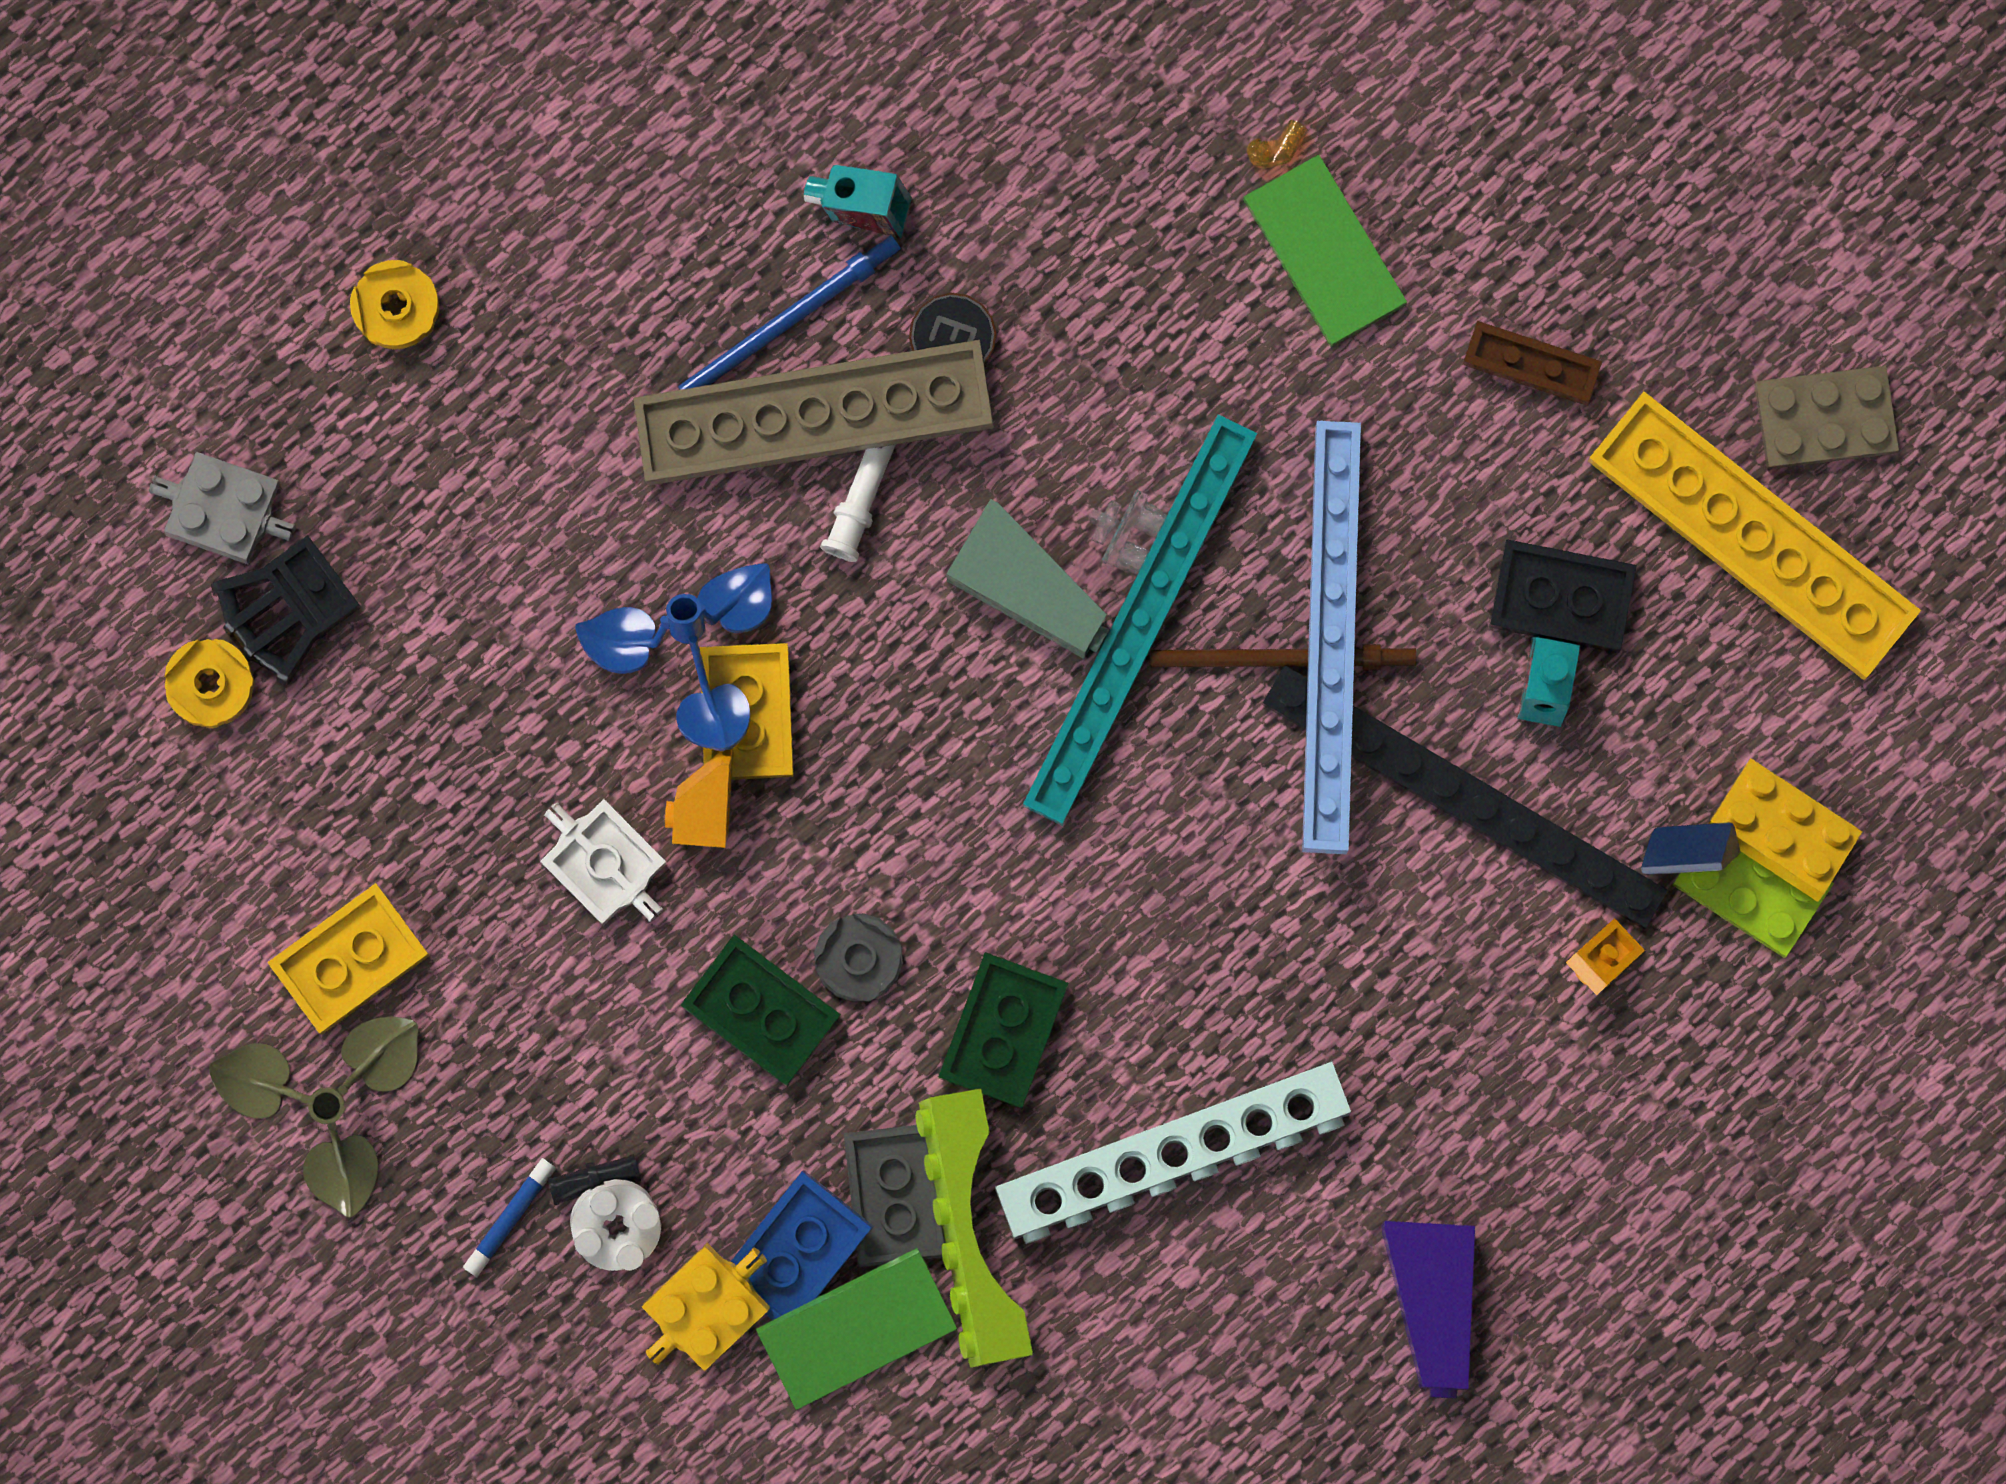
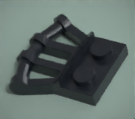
M308 535L262 569L218 580L211 584L213 596H218L225 621L224 631L229 637L237 639L243 647L241 653L248 662L254 661L277 676L276 681L284 686L290 684L314 642L326 636L327 632L361 608L360 604ZM271 581L274 588L240 612L235 592ZM284 599L293 612L259 637H256L249 627L250 623ZM301 623L306 628L286 660L268 650L272 644Z

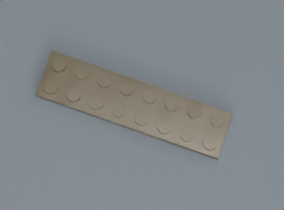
M980 340L633 398L644 478L647 486L994 428Z

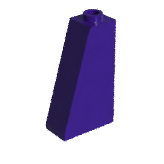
M1384 1221L1382 1223L1383 1240L1420 1388H1430V1397L1457 1398V1390H1467L1469 1385L1475 1226Z

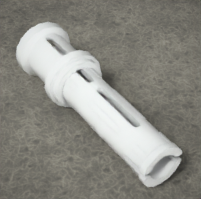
M895 445L865 450L845 503L841 502L834 510L836 521L830 536L821 543L820 547L826 553L849 562H856L858 560L859 553L856 550L865 528H870L873 522L872 514L869 513V510Z

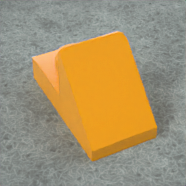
M1614 918L1566 963L1575 972L1577 978L1598 995L1645 950Z

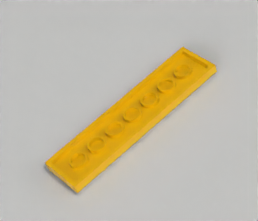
M1645 391L1588 459L1590 464L1863 680L1871 674L1921 612L1918 607Z

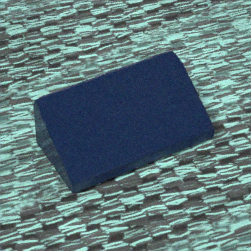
M1729 822L1655 828L1651 834L1641 866L1642 874L1723 870L1741 853L1735 826Z

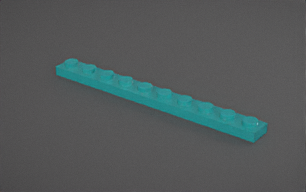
M1219 414L1217 415L1023 803V807L1063 826L1257 437L1256 432Z

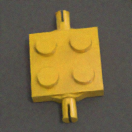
M706 1243L642 1305V1308L658 1323L664 1334L646 1350L647 1356L651 1358L663 1347L652 1360L655 1364L659 1365L677 1347L679 1350L686 1352L704 1371L708 1369L769 1310L770 1306L755 1292L749 1279L767 1262L765 1256L762 1254L754 1263L749 1265L760 1253L758 1249L753 1248L748 1255L735 1265L723 1259Z

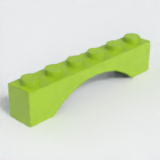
M981 1089L925 1099L919 1102L920 1110L916 1111V1125L920 1136L926 1138L928 1154L924 1157V1165L929 1181H934L937 1198L933 1200V1212L937 1224L943 1226L946 1243L942 1244L941 1252L944 1266L947 1270H951L954 1287L950 1289V1300L954 1313L960 1314L963 1332L959 1333L961 1354L964 1359L969 1360L970 1368L1031 1356L1033 1352L1025 1311L1005 1293L991 1275L979 1251L972 1225L970 1205L972 1178L979 1153L990 1133Z

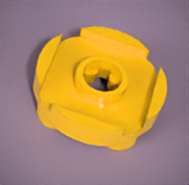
M387 260L371 266L364 272V276L359 280L357 286H354L351 293L350 310L358 330L372 344L386 349H404L419 343L432 332L439 315V298L432 280L420 269L413 267L412 264L405 261ZM397 294L401 301L407 300V306L401 309V314L392 315L391 311L388 310L383 311V305L390 302V295Z
M206 639L188 642L173 654L165 670V693L168 703L182 719L195 726L216 728L228 724L245 711L252 699L255 681L251 666L245 656L234 645L224 640ZM215 672L220 675V678L217 680L219 689L214 693L212 691H207L205 694L200 693L199 689L202 687V683L198 680L200 675L205 673L207 676H212Z

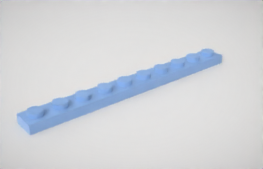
M1317 421L1315 426L1302 852L1347 855L1349 851L1361 423Z

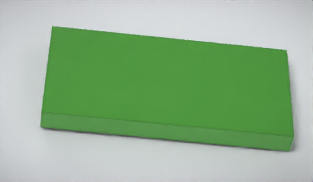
M1320 155L1313 157L1243 197V201L1330 347L1406 306L1407 301Z
M918 1248L756 1328V1331L797 1410L956 1330L957 1327Z

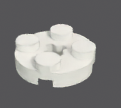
M613 1179L605 1181L604 1185L597 1186L593 1190L588 1189L578 1198L571 1213L570 1227L577 1252L590 1264L601 1269L618 1271L638 1268L643 1263V1260L654 1251L660 1238L661 1222L657 1206L644 1188L631 1181ZM616 1215L623 1216V1224L627 1226V1229L624 1232H618L617 1235L609 1234V1229L603 1226L606 1220L613 1221Z

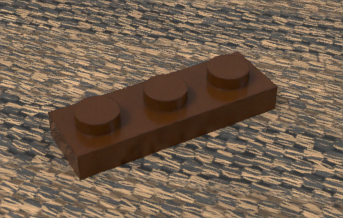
M1477 321L1462 365L1587 406L1602 361Z

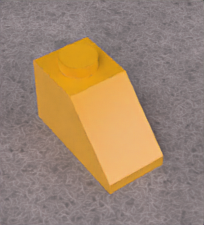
M733 749L720 751L678 786L674 802H666L665 828H673L672 844L726 847L730 820Z

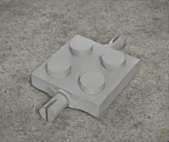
M199 452L195 453L187 475L179 484L155 475L152 479L153 484L151 483L149 487L150 494L153 493L173 500L172 512L164 529L166 536L245 564H249L256 544L266 533L290 542L292 533L294 534L296 524L272 517V503L280 485L279 480Z

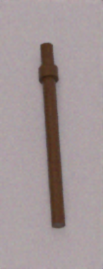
M1362 644V649H1354V666H1362L1363 671L1381 670V666H1416V648H1381L1380 644ZM1308 649L1151 650V667L1308 666Z

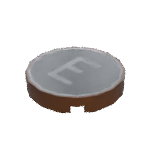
M950 292L934 296L920 306L911 321L909 342L912 351L980 340L984 367L994 353L996 329L993 318L981 302L969 295Z

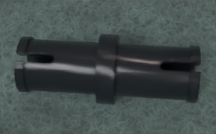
M634 1154L599 1165H595L593 1161L586 1163L585 1169L547 1178L554 1206L565 1201L577 1199L588 1189L593 1190L597 1186L604 1185L605 1181L620 1179L641 1182Z

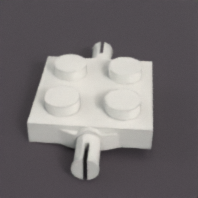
M605 799L588 815L576 820L558 802L552 805V809L563 820L561 821L550 809L547 810L544 816L562 834L556 846L540 862L603 926L620 909L631 904L649 922L656 918L655 915L644 904L646 903L657 915L661 913L663 908L645 890L650 880L667 864L666 861Z

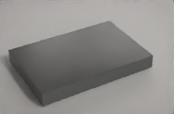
M917 1125L844 1133L852 1209L874 1226L857 1247L859 1268L884 1265L918 1248L923 1260L942 1258L941 1247L946 1241L943 1226H939L934 1217L933 1200L937 1198L934 1181H929L926 1175L924 1157L928 1154L926 1138L920 1136Z

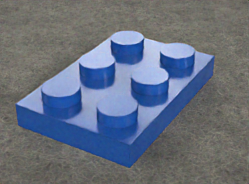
M803 1170L730 1262L737 1265L753 1248L758 1249L760 1253L749 1265L754 1263L762 1254L765 1256L767 1262L749 1279L755 1292L770 1306L765 1315L774 1320L818 1298L874 1226Z

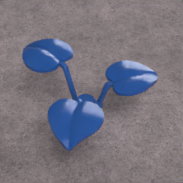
M767 563L740 567L710 580L703 586L698 598L690 594H680L673 597L666 607L667 616L660 618L661 625L657 633L652 618L645 611L638 608L623 607L607 611L591 620L577 623L575 625L577 637L585 653L598 666L609 672L626 674L641 670L647 665L649 661L648 648H657L669 629L670 634L675 640L690 645L703 692L691 694L680 703L676 713V720L681 734L688 741L701 747L718 751L730 750L740 743L748 730L750 723L749 703L744 693L735 685L723 684L710 690L698 639L705 631L704 621L709 625H714L719 621L726 631L732 633L752 631L762 625L768 618L772 607L770 568Z

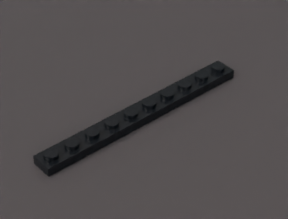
M1284 666L1262 705L1306 730L1308 678ZM1353 705L1351 758L1645 930L1668 892L1667 889Z

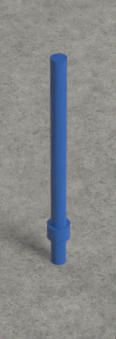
M890 235L865 254L859 252L846 261L847 266L680 384L678 386L679 390L711 385L857 280L860 283L865 281L875 273V267L901 250L896 240Z

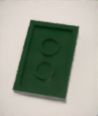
M735 934L680 1004L684 1010L786 1087L789 1086L841 1017L840 1013Z
M985 952L938 1079L967 1090L981 1089L982 1095L1022 1110L1069 983Z

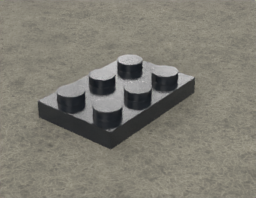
M1506 539L1489 628L1619 653L1622 647L1637 565Z

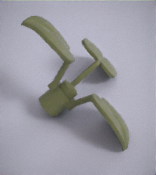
M390 1016L368 1020L355 1027L344 1040L341 1054L345 1063L356 1070L338 1089L322 1087L317 1089L311 1096L283 1086L289 1078L288 1062L278 1049L268 1044L252 1043L242 1046L226 1056L213 1061L209 1066V1072L212 1082L223 1100L232 1109L246 1117L262 1119L274 1115L280 1107L281 1094L308 1104L311 1117L318 1123L327 1124L332 1143L321 1142L309 1151L303 1166L305 1182L310 1191L319 1200L350 1218L362 1209L373 1192L378 1175V1158L372 1144L361 1135H351L340 1140L336 1121L340 1119L344 1112L345 1101L343 1095L361 1076L365 1084L376 1091H392L404 1085L412 1076L417 1062L418 1024L407 1018Z

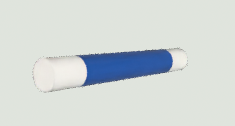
M541 1158L463 1266L465 1270L476 1278L479 1276L548 1181L547 1178L551 1177L556 1170V1167Z

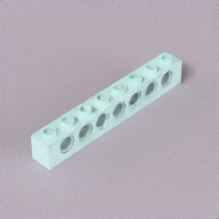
M1332 1062L998 1185L995 1187L1013 1239L1023 1237L1025 1244L1050 1236L1048 1227L1065 1221L1067 1228L1088 1222L1093 1219L1090 1211L1106 1205L1110 1213L1135 1204L1132 1196L1149 1190L1151 1196L1155 1197L1177 1188L1174 1180L1191 1174L1194 1182L1212 1176L1219 1172L1216 1165L1233 1159L1236 1166L1261 1157L1258 1149L1275 1143L1277 1150L1298 1144L1303 1141L1300 1133L1317 1127L1319 1135L1343 1127L1345 1125L1342 1118L1348 1116L1351 1110ZM1294 1097L1306 1098L1312 1105L1311 1117L1306 1120L1294 1119L1288 1112V1102ZM1261 1112L1269 1118L1271 1128L1267 1134L1255 1136L1248 1131L1246 1118L1251 1113ZM1211 1128L1224 1130L1229 1138L1228 1147L1219 1152L1208 1149L1204 1143V1133ZM1177 1143L1183 1146L1187 1153V1161L1180 1167L1168 1166L1163 1161L1161 1155L1162 1149L1166 1145ZM1127 1159L1139 1160L1145 1168L1144 1178L1136 1183L1125 1181L1119 1172L1122 1162ZM1087 1174L1096 1175L1103 1183V1192L1093 1199L1083 1197L1077 1188L1079 1179ZM1044 1190L1055 1191L1061 1198V1207L1053 1214H1044L1035 1205L1036 1196Z

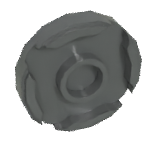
M865 913L847 915L831 922L819 936L814 951L816 972L823 986L836 997L850 1002L872 1001L886 994L898 980L903 965L902 946L894 930L880 918Z

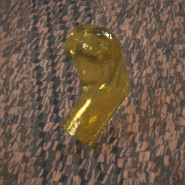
M1289 120L1278 140L1261 141L1260 138L1252 140L1247 147V155L1251 164L1262 169L1288 164L1306 136L1308 129L1295 120Z

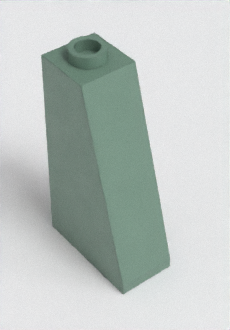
M990 499L946 574L947 582L1085 659L1089 650L1097 653L1110 631L1103 627L1107 614L998 502Z

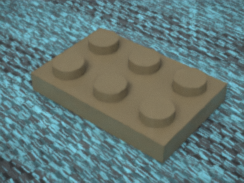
M1886 366L1756 381L1754 384L1767 469L1897 454L1899 452Z

